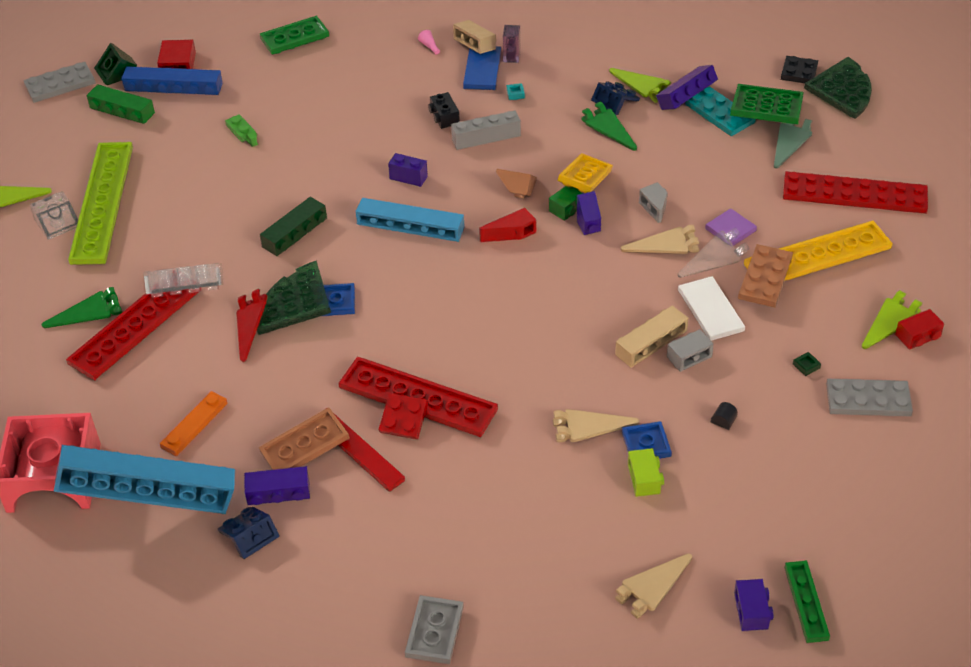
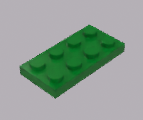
M317 15L260 33V39L272 55L329 37L328 29Z

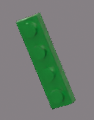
M807 560L786 562L784 568L806 643L829 641L830 634Z

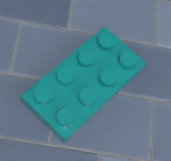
M710 86L685 102L686 106L731 137L753 125L756 119L730 116L733 102Z

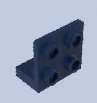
M609 81L605 83L598 82L591 101L595 103L602 102L606 110L611 109L615 115H619L625 100H640V97L636 96V92L630 89L626 90L623 84L618 82L613 84Z
M255 507L243 509L240 515L224 521L223 525L218 528L221 534L232 539L240 557L246 559L280 537L270 515Z

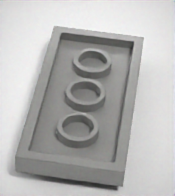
M86 62L76 63L69 67H63L56 71L46 72L45 74L23 80L33 103L96 84Z
M827 379L826 386L830 414L912 416L913 409L908 381Z

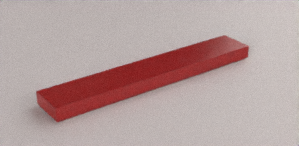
M336 416L350 437L338 445L344 452L389 492L405 481V476Z

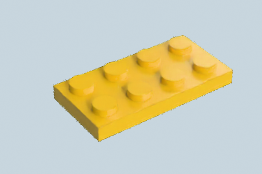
M581 153L559 174L557 181L562 182L567 187L577 188L582 193L592 192L611 172L613 165Z

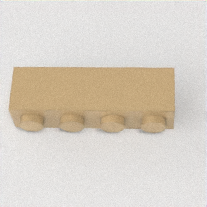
M673 305L666 310H662L658 315L648 319L638 328H634L629 334L620 337L616 341L615 355L632 368L685 333L688 327V317Z

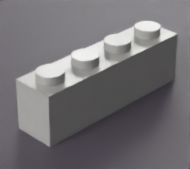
M515 110L451 124L452 141L456 150L519 137L521 136V120Z

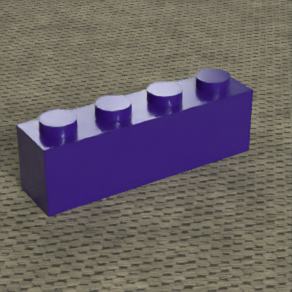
M713 65L697 67L658 93L656 97L661 110L676 109L717 81L718 77Z

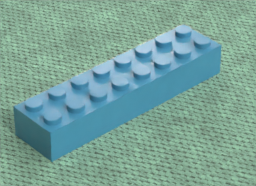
M62 445L53 492L226 514L234 492L235 469Z

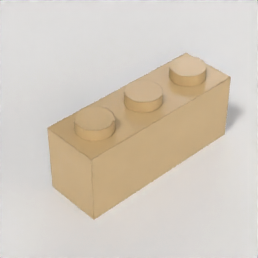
M470 20L453 24L454 39L480 54L496 49V34Z

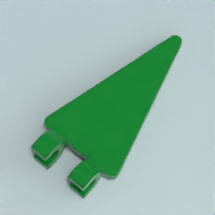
M602 102L595 104V107L598 108L594 111L596 116H593L589 108L582 110L585 116L581 119L587 126L633 151L637 150V145L611 109L606 110Z
M109 287L104 293L103 291L97 292L44 321L41 325L43 328H51L110 318L111 314H121L122 309L114 287Z

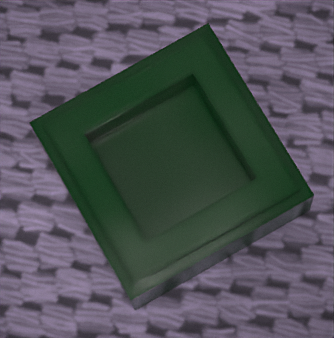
M809 352L793 360V365L805 376L821 368V363Z

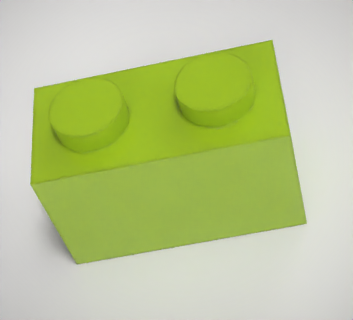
M653 448L628 451V468L635 497L660 494L661 485H664V476L662 472L659 473L660 461L659 457L655 456Z

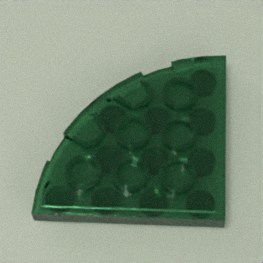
M846 57L804 85V89L854 119L860 116L867 108L872 91L868 75L864 74L861 66L850 57Z
M317 260L295 269L296 272L289 277L284 276L267 292L266 305L257 328L258 335L331 313Z

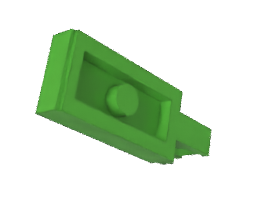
M240 114L225 120L226 126L241 142L247 141L252 147L258 145L256 131Z

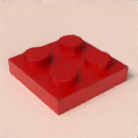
M389 393L379 425V432L418 440L428 401Z

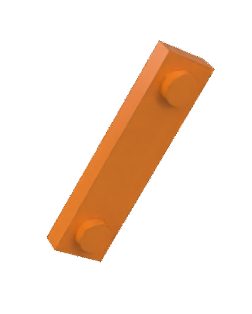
M210 391L160 442L161 449L177 457L228 404L227 398Z

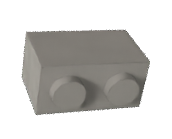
M699 329L669 343L667 358L681 372L711 358L714 344Z

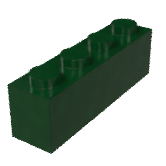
M312 197L307 198L260 233L262 248L275 256L280 255L327 219L326 206Z

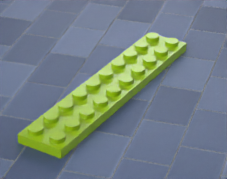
M132 142L98 143L68 258L70 265L106 264L132 154Z

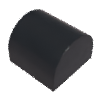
M728 402L720 403L711 417L710 423L729 430L738 415L736 407Z

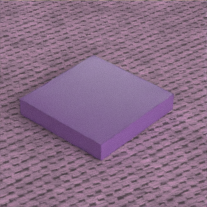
M730 208L708 222L705 229L728 246L733 247L756 232L757 226Z

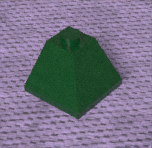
M110 43L94 69L105 85H111L122 81L126 67H137V64L132 57L113 43Z

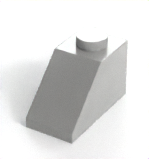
M658 182L640 189L639 203L658 223L662 220L668 193Z

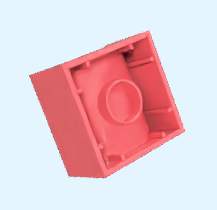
M91 413L11 416L7 418L0 449V499L6 513L15 512L17 499L23 494L39 490L54 491L62 445L100 450L101 443ZM62 493L74 499L81 509H90L92 497Z

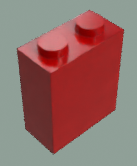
M162 40L157 62L158 68L193 69L196 55L194 40Z

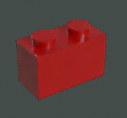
M931 309L898 321L895 335L910 350L940 338L944 323Z

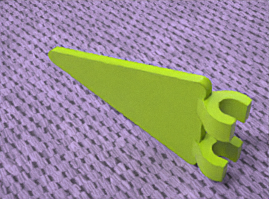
M616 68L609 69V72L643 97L649 96L654 102H658L656 95L671 84L669 80Z
M0 186V208L50 194L52 190L51 188Z
M901 290L895 294L893 299L886 298L862 343V348L867 349L895 333L898 321L921 312L919 307L922 305V302L915 299L909 308L904 307L905 300L903 298L906 296V293Z

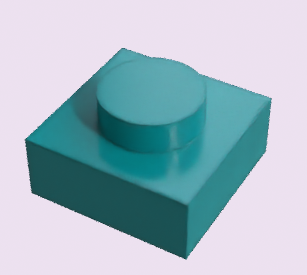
M522 83L506 85L509 100L525 98Z

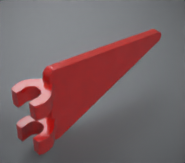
M260 289L252 291L253 300L246 301V295L238 297L240 309L237 310L236 315L239 354L242 362L247 360L267 301V295H260Z

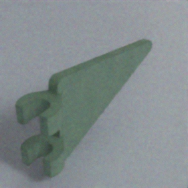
M805 119L802 128L790 123L780 124L774 168H779L812 136L810 127L812 120Z

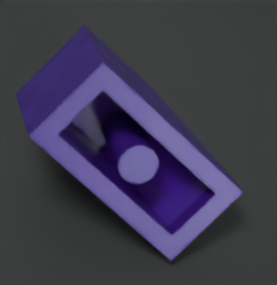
M595 191L577 195V223L584 235L601 231V214Z

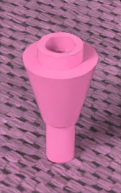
M424 30L420 32L418 41L431 49L435 55L439 54L440 50L435 44L431 31Z

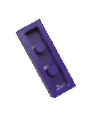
M307 466L244 473L247 505L310 499Z

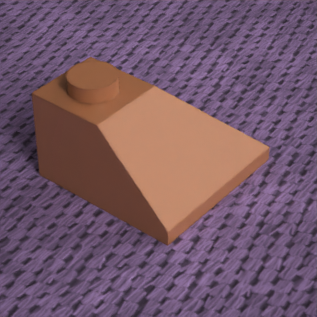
M502 169L496 170V173L509 192L515 194L514 197L525 199V196L531 195L537 177L526 173Z

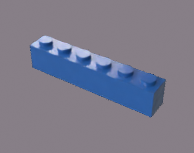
M126 67L122 76L124 90L132 92L219 95L223 84L220 70Z

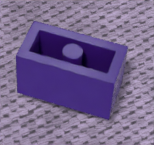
M395 153L388 163L389 178L391 180L421 187L428 177L427 160Z
M763 579L736 580L734 596L741 631L768 630L770 620H773L774 615L772 606H768L769 590L768 587H764Z

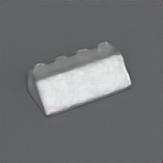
M222 263L143 272L146 294H151V297L163 296V292H170V295L182 294L181 290L189 289V293L200 292V288L208 287V291L217 290L220 285H223Z

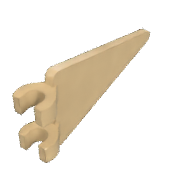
M688 225L685 228L677 227L621 246V251L687 254L690 251L696 253L699 252L698 237H695L694 225Z
M566 409L565 412L561 410L554 411L553 424L554 427H557V442H565L568 439L571 442H577L622 429V427L638 425L639 419Z
M685 554L623 580L622 586L616 590L619 595L615 599L621 605L631 595L638 599L632 604L635 609L631 611V614L637 619L647 609L654 611L692 560V555Z

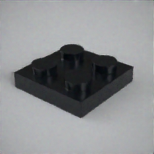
M786 56L781 80L813 85L819 60Z

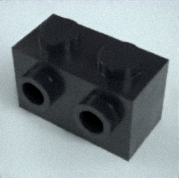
M449 92L430 96L429 112L433 113L434 121L439 124L441 129L451 127V124L460 122L459 110Z

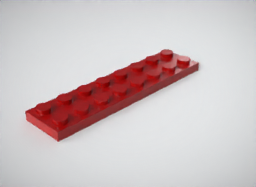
M785 171L783 199L927 214L928 185Z
M173 270L66 359L67 364L95 381L202 290L201 285Z
M358 356L339 381V388L384 404L387 402L389 393L425 399L428 401V406L424 418L478 437H482L498 410V404Z

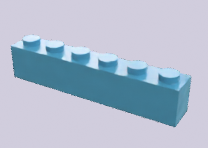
M362 198L355 211L357 225L459 242L465 228L463 214Z

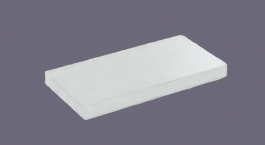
M713 276L678 285L679 293L711 341L745 331V325Z

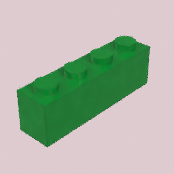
M99 84L86 95L91 109L145 124L155 113L151 99Z

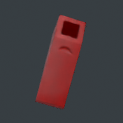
M524 207L479 227L480 242L524 239L536 233V219Z

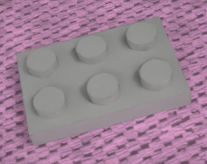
M420 595L405 650V657L450 664L464 602Z

